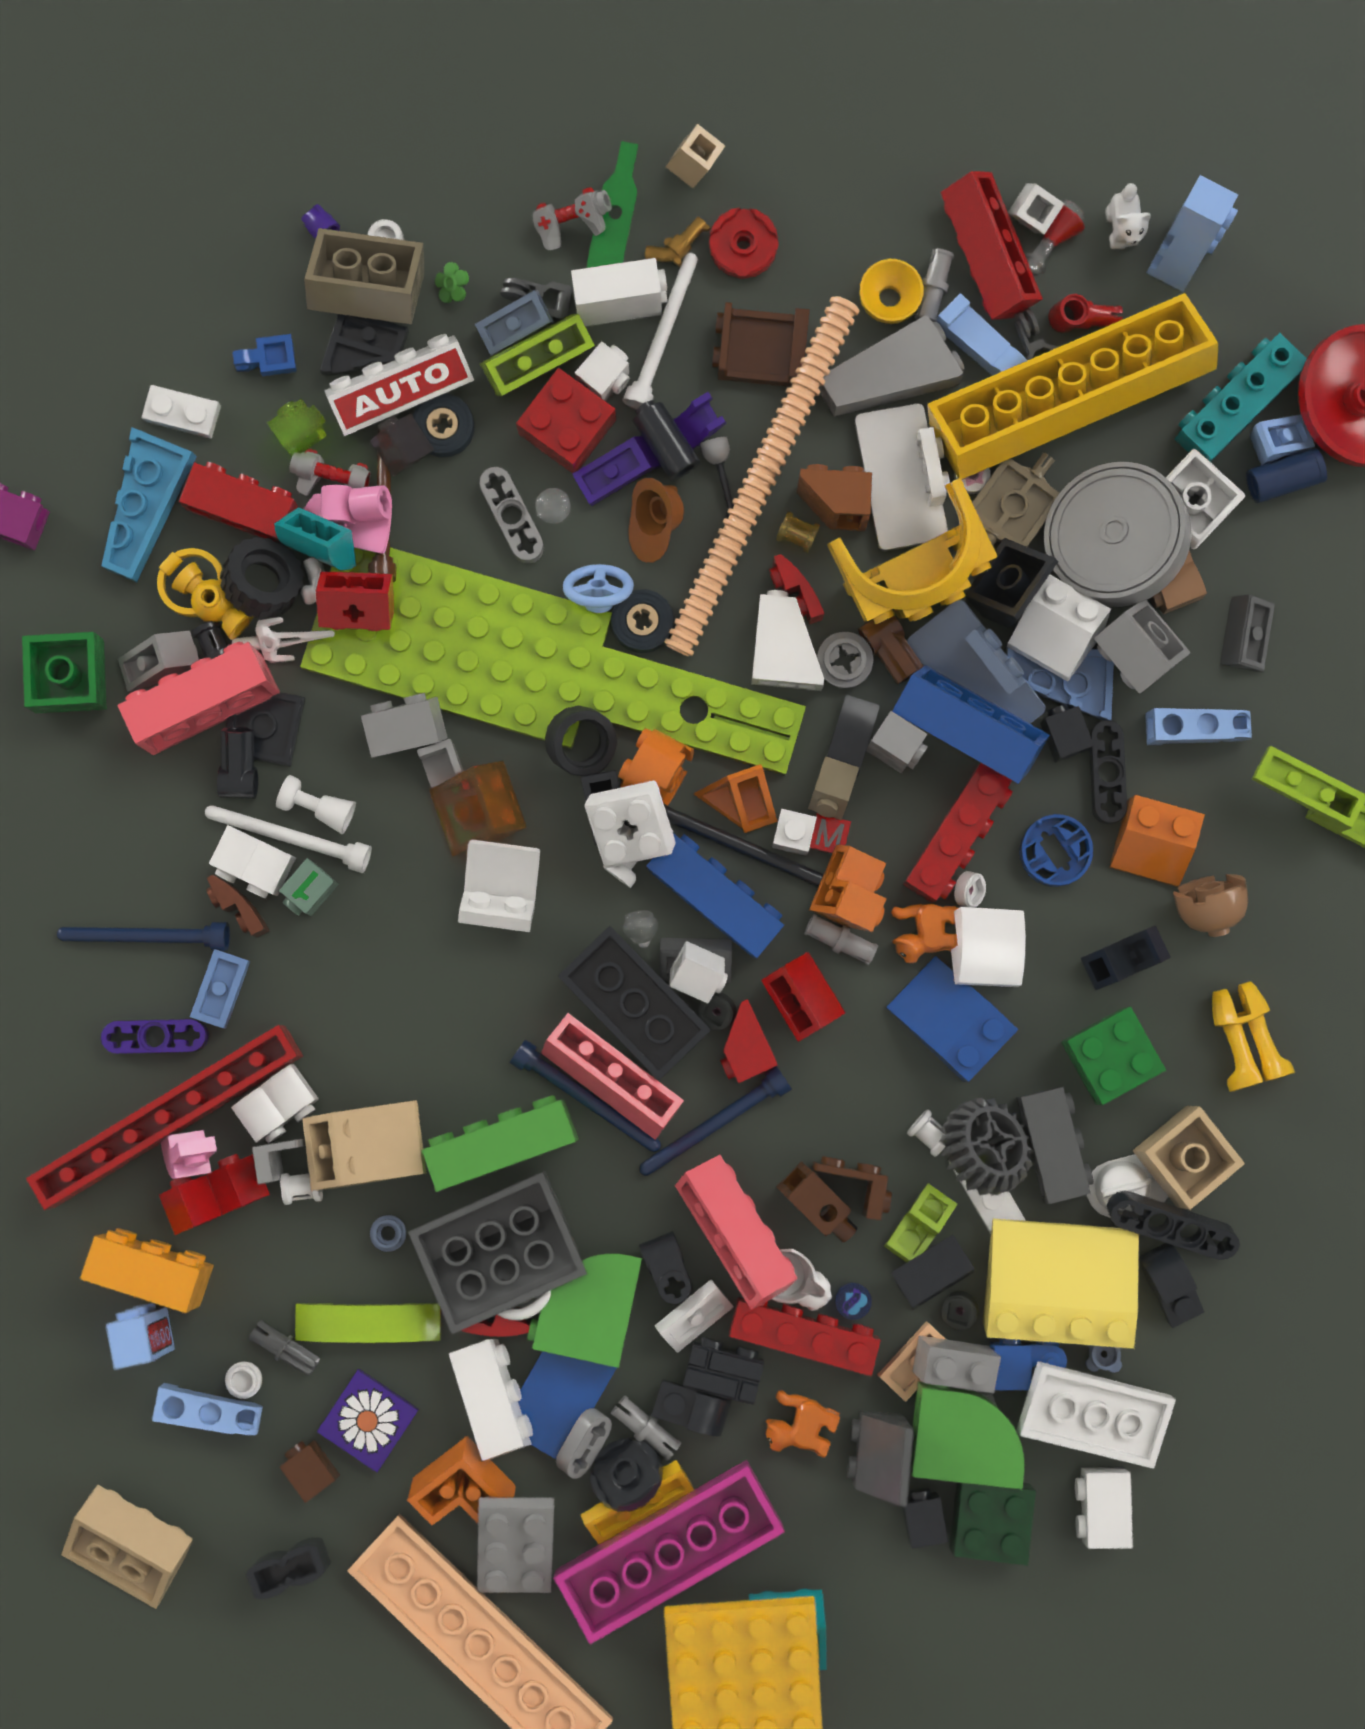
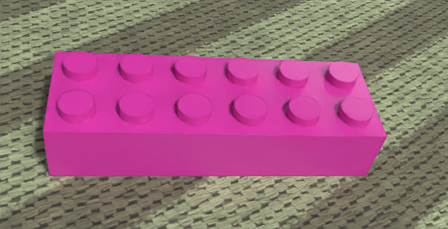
M745 1460L694 1489V1491L560 1566L555 1571L554 1579L588 1642L592 1644L785 1531L779 1516L749 1462Z

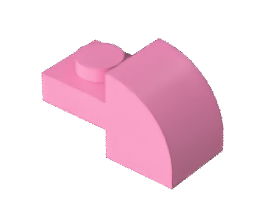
M204 1130L168 1135L161 1142L164 1162L172 1179L211 1173L209 1158L217 1150L214 1137L205 1138Z

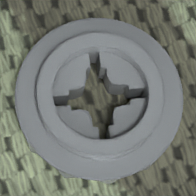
M838 632L829 636L821 644L817 653V659L826 683H830L839 689L856 687L867 679L873 667V653L869 644L855 633ZM839 647H841L842 652L846 656L854 657L859 655L850 663L851 674H848L843 665L831 666L839 659Z

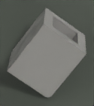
M451 739L417 750L432 789L466 778L455 745Z

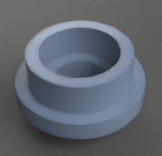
M393 1215L379 1217L374 1221L370 1229V1238L373 1245L385 1252H391L400 1248L405 1242L407 1235L403 1221ZM386 1226H390L395 1230V1236L392 1240H387L382 1235V1231Z

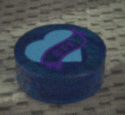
M849 1282L842 1285L836 1292L835 1306L843 1317L857 1320L863 1318L870 1311L872 1305L871 1295L863 1285Z

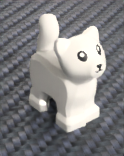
M1130 183L1121 193L1114 194L1111 203L1106 207L1107 221L1113 222V233L1109 236L1110 248L1125 249V247L1137 246L1148 231L1151 214L1147 212L1141 213L1137 186Z

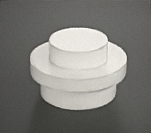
M247 1361L238 1362L230 1367L225 1377V1385L228 1392L239 1399H246L255 1395L262 1385V1374L259 1368Z

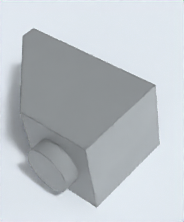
M190 631L154 634L118 658L128 692L158 684V681L167 675L185 673L191 670L190 666L194 662L199 660L198 651Z

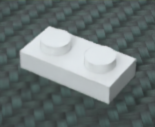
M151 385L141 418L147 423L212 439L221 405L217 401Z
M709 1280L654 1326L678 1353L734 1306L716 1284Z

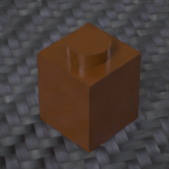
M315 1439L308 1445H305L301 1440L284 1453L288 1460L280 1466V1469L305 1503L340 1476Z

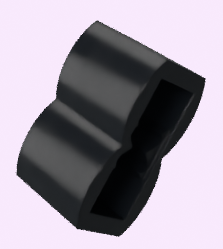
M308 1538L295 1544L289 1551H275L262 1556L247 1571L246 1575L254 1598L269 1599L284 1592L289 1585L300 1586L315 1581L325 1572L331 1561L323 1538Z

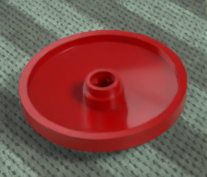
M1365 324L1343 328L1323 339L1312 350L1303 366L1298 390L1300 412L1305 426L1314 441L1331 457L1356 467H1365Z

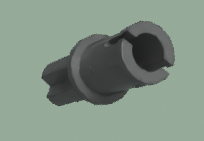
M262 1319L257 1323V1330L253 1329L248 1340L255 1342L274 1354L276 1361L282 1359L308 1376L314 1372L320 1360L318 1356L294 1342L292 1335L288 1337L266 1324Z

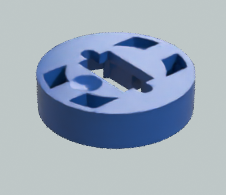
M1061 814L1048 815L1034 822L1025 831L1020 842V860L1027 874L1038 883L1051 887L1065 886L1078 880L1088 870L1093 858L1092 839L1087 829L1076 819ZM1064 823H1067L1073 826L1076 830L1074 832H1071L1065 828H1060L1059 826H1061ZM1042 832H1046L1048 836L1055 835L1071 859L1067 862L1069 865L1068 871H1065L1062 866L1058 869L1055 867L1039 843L1044 840L1041 836ZM1084 840L1086 853L1079 857V843ZM1033 844V859L1028 861L1026 848ZM1042 869L1043 871L1054 875L1046 879L1040 876L1036 871Z

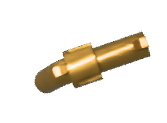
M696 217L681 235L676 234L673 238H666L664 240L666 248L647 245L645 259L656 258V261L674 262L680 267L682 265L681 260L691 250V244L702 232H709L711 227L702 218Z

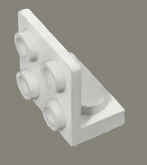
M470 840L467 851L464 893L459 909L458 923L530 932L535 909L540 849Z

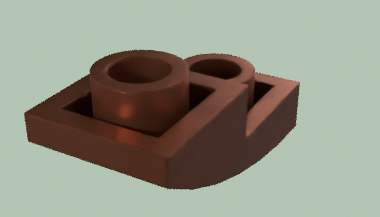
M215 875L207 877L211 887L207 888L206 891L215 908L221 906L222 910L227 912L238 908L239 912L235 914V917L244 933L250 932L252 936L258 938L270 931L257 909L239 890Z

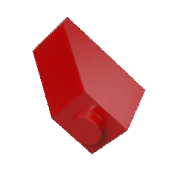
M748 999L742 1001L739 1005L723 1049L725 1058L720 1060L728 1080L735 1077L737 1083L778 1065Z

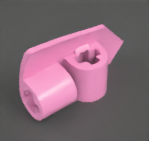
M326 485L321 487V493L314 494L305 506L304 510L352 530L354 548L383 554L386 551L392 517V499L386 486L352 488L345 485Z

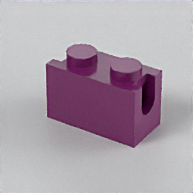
M0 483V539L35 551L50 512L42 508L41 498L21 491L20 496L7 492L9 487Z

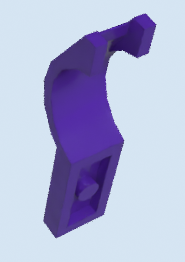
M709 392L693 400L690 406L674 419L692 449L698 447L727 424L723 416L717 418L709 404L713 400ZM636 436L572 475L588 503L593 506L649 471L662 466L644 438Z

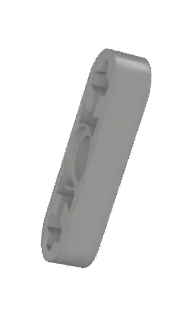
M500 467L488 468L480 477V488L515 558L522 563L530 564L538 561L544 551L543 541L510 475ZM492 477H496L498 481L505 480L501 486L506 499L501 502L494 488L487 489L491 485L490 479ZM494 502H500L497 506L494 505ZM510 506L517 507L522 512L520 521L512 525L502 520L503 511ZM526 525H529L530 527L528 529H523ZM523 529L529 542H537L533 546L534 552L532 554H528L525 550L519 552L518 549L522 547V543L516 532ZM509 533H516L513 537L509 535Z

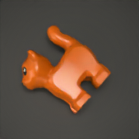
M913 904L905 908L894 907L891 911L893 917L899 920L914 917L917 935L903 934L892 940V943L895 944L896 953L906 963L913 964L924 953H936L943 950L951 952V949L958 946L957 934L945 933V923L955 924L954 911L958 908L956 906L941 907L935 904Z
M779 1390L776 1393L777 1401L781 1405L795 1407L796 1411L792 1425L778 1419H767L765 1421L767 1423L765 1435L770 1443V1448L776 1452H781L786 1447L794 1446L798 1449L814 1451L817 1456L825 1458L831 1442L821 1437L819 1432L823 1426H826L828 1431L835 1433L840 1421V1413L829 1407L825 1408L817 1401L797 1394L789 1395L783 1390Z

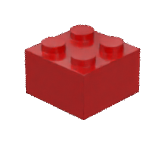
M558 367L516 422L521 437L573 474L581 468L615 423L616 410Z

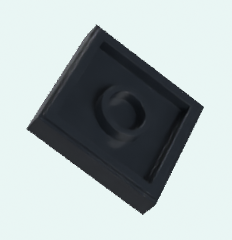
M280 692L253 708L238 715L230 716L227 718L226 728L236 726L254 729V760L291 767L305 697Z

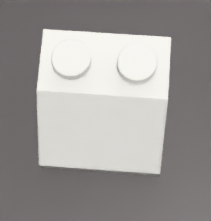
M1049 575L1024 611L1007 647L1068 682L1096 644L1093 638L1105 629L1111 609L1095 599L1075 591L1070 585Z

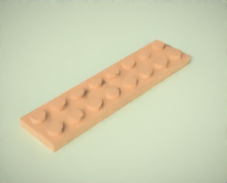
M400 1513L347 1570L511 1729H606L613 1721V1717L487 1596L482 1592H478V1588Z

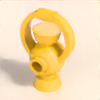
M196 548L182 549L175 553L172 551L159 566L160 570L157 577V588L163 603L170 610L182 616L198 617L205 622L222 621L221 627L229 639L233 640L249 626L254 616L250 617L241 610L238 611L225 598L226 594L220 586L222 582L220 573L223 566L219 560L209 552ZM200 557L213 564L218 580L208 579L204 581L202 579L203 573L196 562L187 565L173 581L172 589L184 595L192 594V608L180 607L174 604L167 594L166 577L170 576L183 562L182 559Z

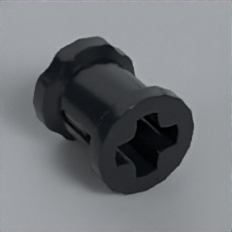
M210 621L199 625L191 631L192 637L198 639L204 658L209 657L213 659L224 654L223 650L227 647V644L221 632V621Z

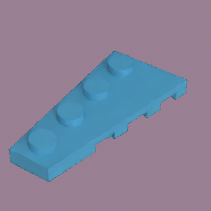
M131 427L129 440L132 442L129 455L125 456L122 470L125 474L122 488L117 492L115 501L117 511L115 520L110 524L101 566L110 572L137 583L197 456L189 450Z

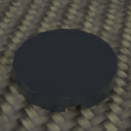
M621 1438L609 1443L598 1453L594 1460L593 1472L591 1471L590 1473L592 1490L605 1507L615 1511H633L644 1506L656 1495L662 1483L663 1467L660 1457L647 1442H639L631 1438Z

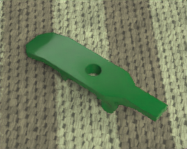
M621 141L615 172L603 184L602 191L605 190L608 193L612 209H621L622 215L618 219H612L609 216V212L602 215L606 227L601 234L597 236L593 234L586 268L623 263L638 194L632 178L638 144Z

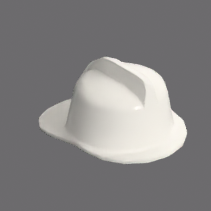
M1135 1154L1098 1165L1092 1171L1094 1184L1089 1185L1091 1194L1087 1195L1091 1206L1101 1215L1109 1218L1107 1202L1117 1192L1130 1191L1163 1203L1168 1198L1167 1194ZM1128 1205L1126 1209L1118 1210L1120 1214H1122L1124 1210H1129L1133 1212L1130 1205Z

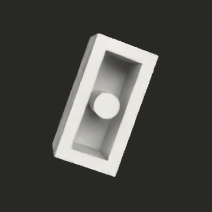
M1124 1467L1080 1468L1081 1478H1075V1496L1077 1501L1081 1500L1082 1515H1076L1077 1537L1082 1538V1542L1088 1549L1133 1548L1131 1473Z

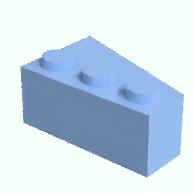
M1200 175L1146 273L1184 292L1206 252L1212 255L1217 244L1221 241L1236 216L1238 210L1232 206L1238 194Z

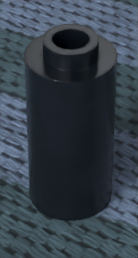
M650 400L636 409L635 413L637 416L633 419V423L671 481L684 477L700 464L699 458L662 402L654 403L653 400Z

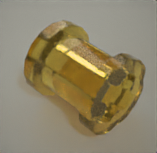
M788 511L776 540L781 542L784 539L802 547L803 552L808 554L821 525L818 523L811 525L794 517V513Z

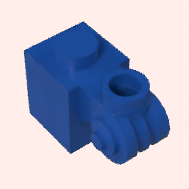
M999 1338V1342H990V1348L1001 1357L995 1390H1029L1032 1381L1031 1370L1037 1365L1038 1361L1065 1368L1067 1364L1066 1354L1059 1347L1058 1343L1041 1341L1021 1342V1340Z

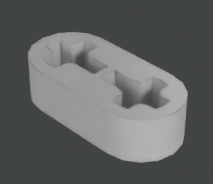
M596 1408L584 1411L577 1419L559 1450L556 1458L557 1467L571 1478L577 1479L582 1477L591 1467L609 1436L612 1425L611 1420Z

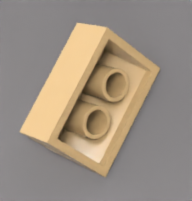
M97 1485L75 1516L61 1555L156 1609L183 1563L193 1538L187 1536L179 1527L170 1526L157 1519L149 1510L138 1508L127 1502L117 1492L106 1490Z

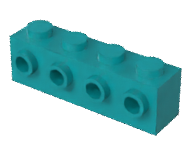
M1281 333L1272 341L1265 337L1252 350L1251 354L1254 358L1247 365L1241 361L1226 376L1230 382L1222 390L1216 386L1202 400L1206 406L1198 414L1191 410L1180 421L1178 426L1182 430L1175 437V440L1188 453L1196 449L1211 462L1302 372L1307 358Z

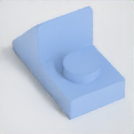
M1302 415L1261 421L1255 424L1250 434L1261 465L1276 461L1283 456L1302 453L1315 447Z

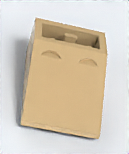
M417 1100L302 1118L311 1191L343 1188L426 1174Z

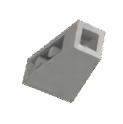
M928 314L831 369L829 376H824L823 378L825 380L824 386H819L818 389L835 417L954 387L961 382L964 374L962 371L964 370V364L956 351L950 352L944 342L946 336L937 321L932 322Z

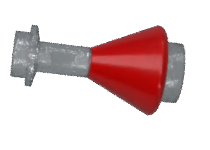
M1063 200V207L1044 234V238L1032 254L1024 253L1033 276H1038L1039 273L1046 271V266L1043 262L1055 246L1084 231L1082 220L1085 218V214L1075 203Z

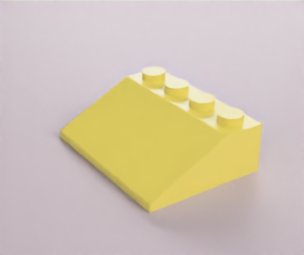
M992 1218L983 1313V1326L987 1337L1134 1349L1138 1315L1139 1234L1114 1227Z

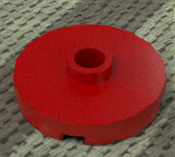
M741 208L731 209L722 214L712 226L709 238L711 258L716 266L729 276L741 279L756 277L766 271L775 260L778 250L777 229L771 219L759 210L752 208L750 210ZM740 241H747L750 246L747 249H740L737 244Z

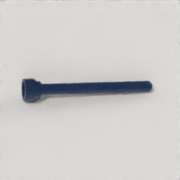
M212 922L211 926L206 925L204 929L61 927L57 931V937L61 941L204 943V946L210 947L212 951L214 949L227 951L230 944V927L228 922Z
M526 1039L509 1062L520 1071L524 1068L530 1072L532 1069L649 1151L656 1152L660 1149L661 1142L659 1139L654 1140L614 1108L541 1059V1054L536 1051L537 1046Z
M777 1066L773 1067L765 1073L766 1077L761 1080V1085L642 1162L639 1166V1172L644 1176H649L767 1097L771 1096L774 1098L777 1095L782 1097L791 1091L792 1088Z

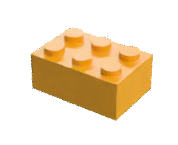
M116 1228V1231L108 1230L105 1234L94 1236L80 1277L81 1280L184 1313L201 1306L214 1266L205 1262V1255L185 1250L184 1253H176L170 1251L171 1244L151 1239L150 1242H142L136 1240V1233L121 1228Z

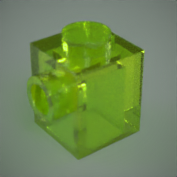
M302 399L297 402L291 401L286 403L277 411V416L267 422L269 428L291 458L294 452H305L327 436L321 426L326 422L322 414L314 404L308 408Z

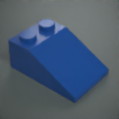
M936 956L886 1007L963 1082H969L1018 1031L997 1008L973 987L955 984L953 970Z

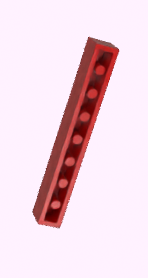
M277 1025L30 1175L26 1180L44 1210L56 1208L158 1146L168 1135L181 1132L304 1056L286 1026Z

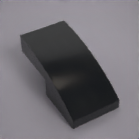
M846 695L827 757L859 767L856 776L858 777L880 705Z

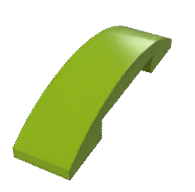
M296 1303L295 1341L391 1343L441 1340V1308L439 1303L352 1305Z

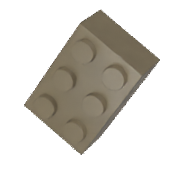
M319 228L304 279L307 309L412 324L424 277V244Z

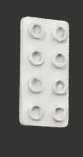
M912 404L858 414L855 419V427L864 472H872L871 511L878 547L882 551L917 546L947 532L943 508L947 491L944 485L950 483L948 472H942L940 459L944 458L941 437L935 438L933 427L928 428L924 407L921 404Z

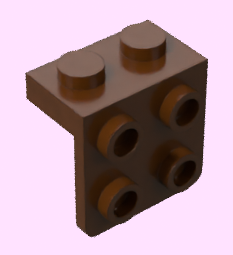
M822 1156L821 1163L813 1161L812 1169L815 1171L868 1180L862 1212L863 1216L881 1220L882 1213H889L892 1192L886 1190L888 1176L880 1174L881 1167L857 1162L856 1169L844 1167V1160Z

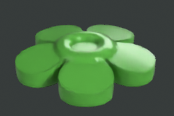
M454 262L446 263L444 273L439 272L435 278L436 286L441 288L439 298L444 303H450L452 299L460 302L466 296V291L462 286L466 285L469 281L468 273L465 270H458V265Z

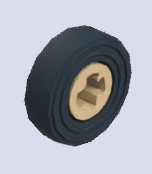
M447 393L419 404L411 420L412 434L418 446L427 454L439 458L452 457L461 453L470 444L475 431L474 418L468 405L460 398ZM442 418H447L449 425L453 423L452 428H446L444 433H439L438 428L434 427L435 423H441Z
M647 589L633 590L626 600L614 606L611 615L612 631L617 641L627 650L637 653L653 652L665 644L666 638L669 639L671 637L669 631L671 628H674L673 610L668 601L659 593ZM642 613L649 614V622L652 625L649 628H646L644 625V630L637 629V621L633 619L637 614L642 617Z

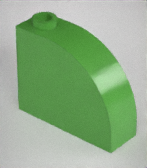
M602 1254L582 1260L587 1274L551 1290L548 1303L540 1311L539 1320H531L527 1340L534 1342L532 1349L619 1368L642 1258L623 1254Z
M918 1381L909 1470L912 1477L1023 1489L1025 1464L1022 1445L1016 1430L1002 1411L992 1401L976 1391Z

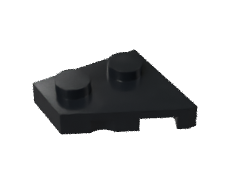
M338 314L320 372L322 375L329 376L360 371L376 362H382L383 365L396 360L395 355L403 351L409 330L405 326L385 320Z

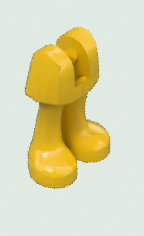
M1252 981L1238 985V994L1243 1012L1236 1013L1232 998L1227 989L1212 992L1214 1025L1223 1027L1234 1057L1235 1071L1227 1079L1229 1092L1295 1073L1291 1062L1281 1057L1274 1045L1264 1014L1269 1012L1270 1008ZM1248 1023L1260 1057L1261 1073L1250 1051L1242 1024Z

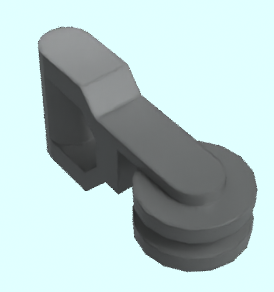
M518 278L503 280L502 285L504 288L500 292L503 298L516 301L527 295L526 293H529L530 290L538 291L542 299L548 292L556 293L558 295L555 309L547 308L553 321L558 322L567 317L573 287L554 281L545 286Z
M1031 309L1024 310V315L1021 312L1015 314V328L1026 352L1027 361L1033 359L1035 352L1039 350L1049 352L1058 348L1057 346L1045 343L1043 338L1029 344L1028 339H1030L1031 334L1037 336L1040 333L1036 317Z

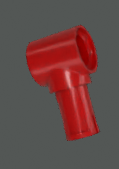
M1070 294L1051 307L1048 318L1053 329L1057 332L1067 333L1075 328L1107 327L1122 320L1123 317L1117 316V314H1122L1123 310L1121 306L1093 305L1092 301H1087L1082 295ZM1065 306L1073 311L1074 321L1066 317L1064 313Z

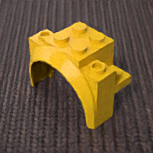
M961 478L944 485L957 512L959 526L864 573L855 564L841 538L827 543L845 581L842 584L848 596L853 597L864 621L873 619L875 625L895 615L892 609H894L898 618H908L909 621H917L933 613L932 605L940 602L941 606L945 604L947 606L965 597L963 590L971 586L968 580L969 575L971 574L973 577L992 567L989 561L998 556ZM951 546L956 552L954 559L948 549Z

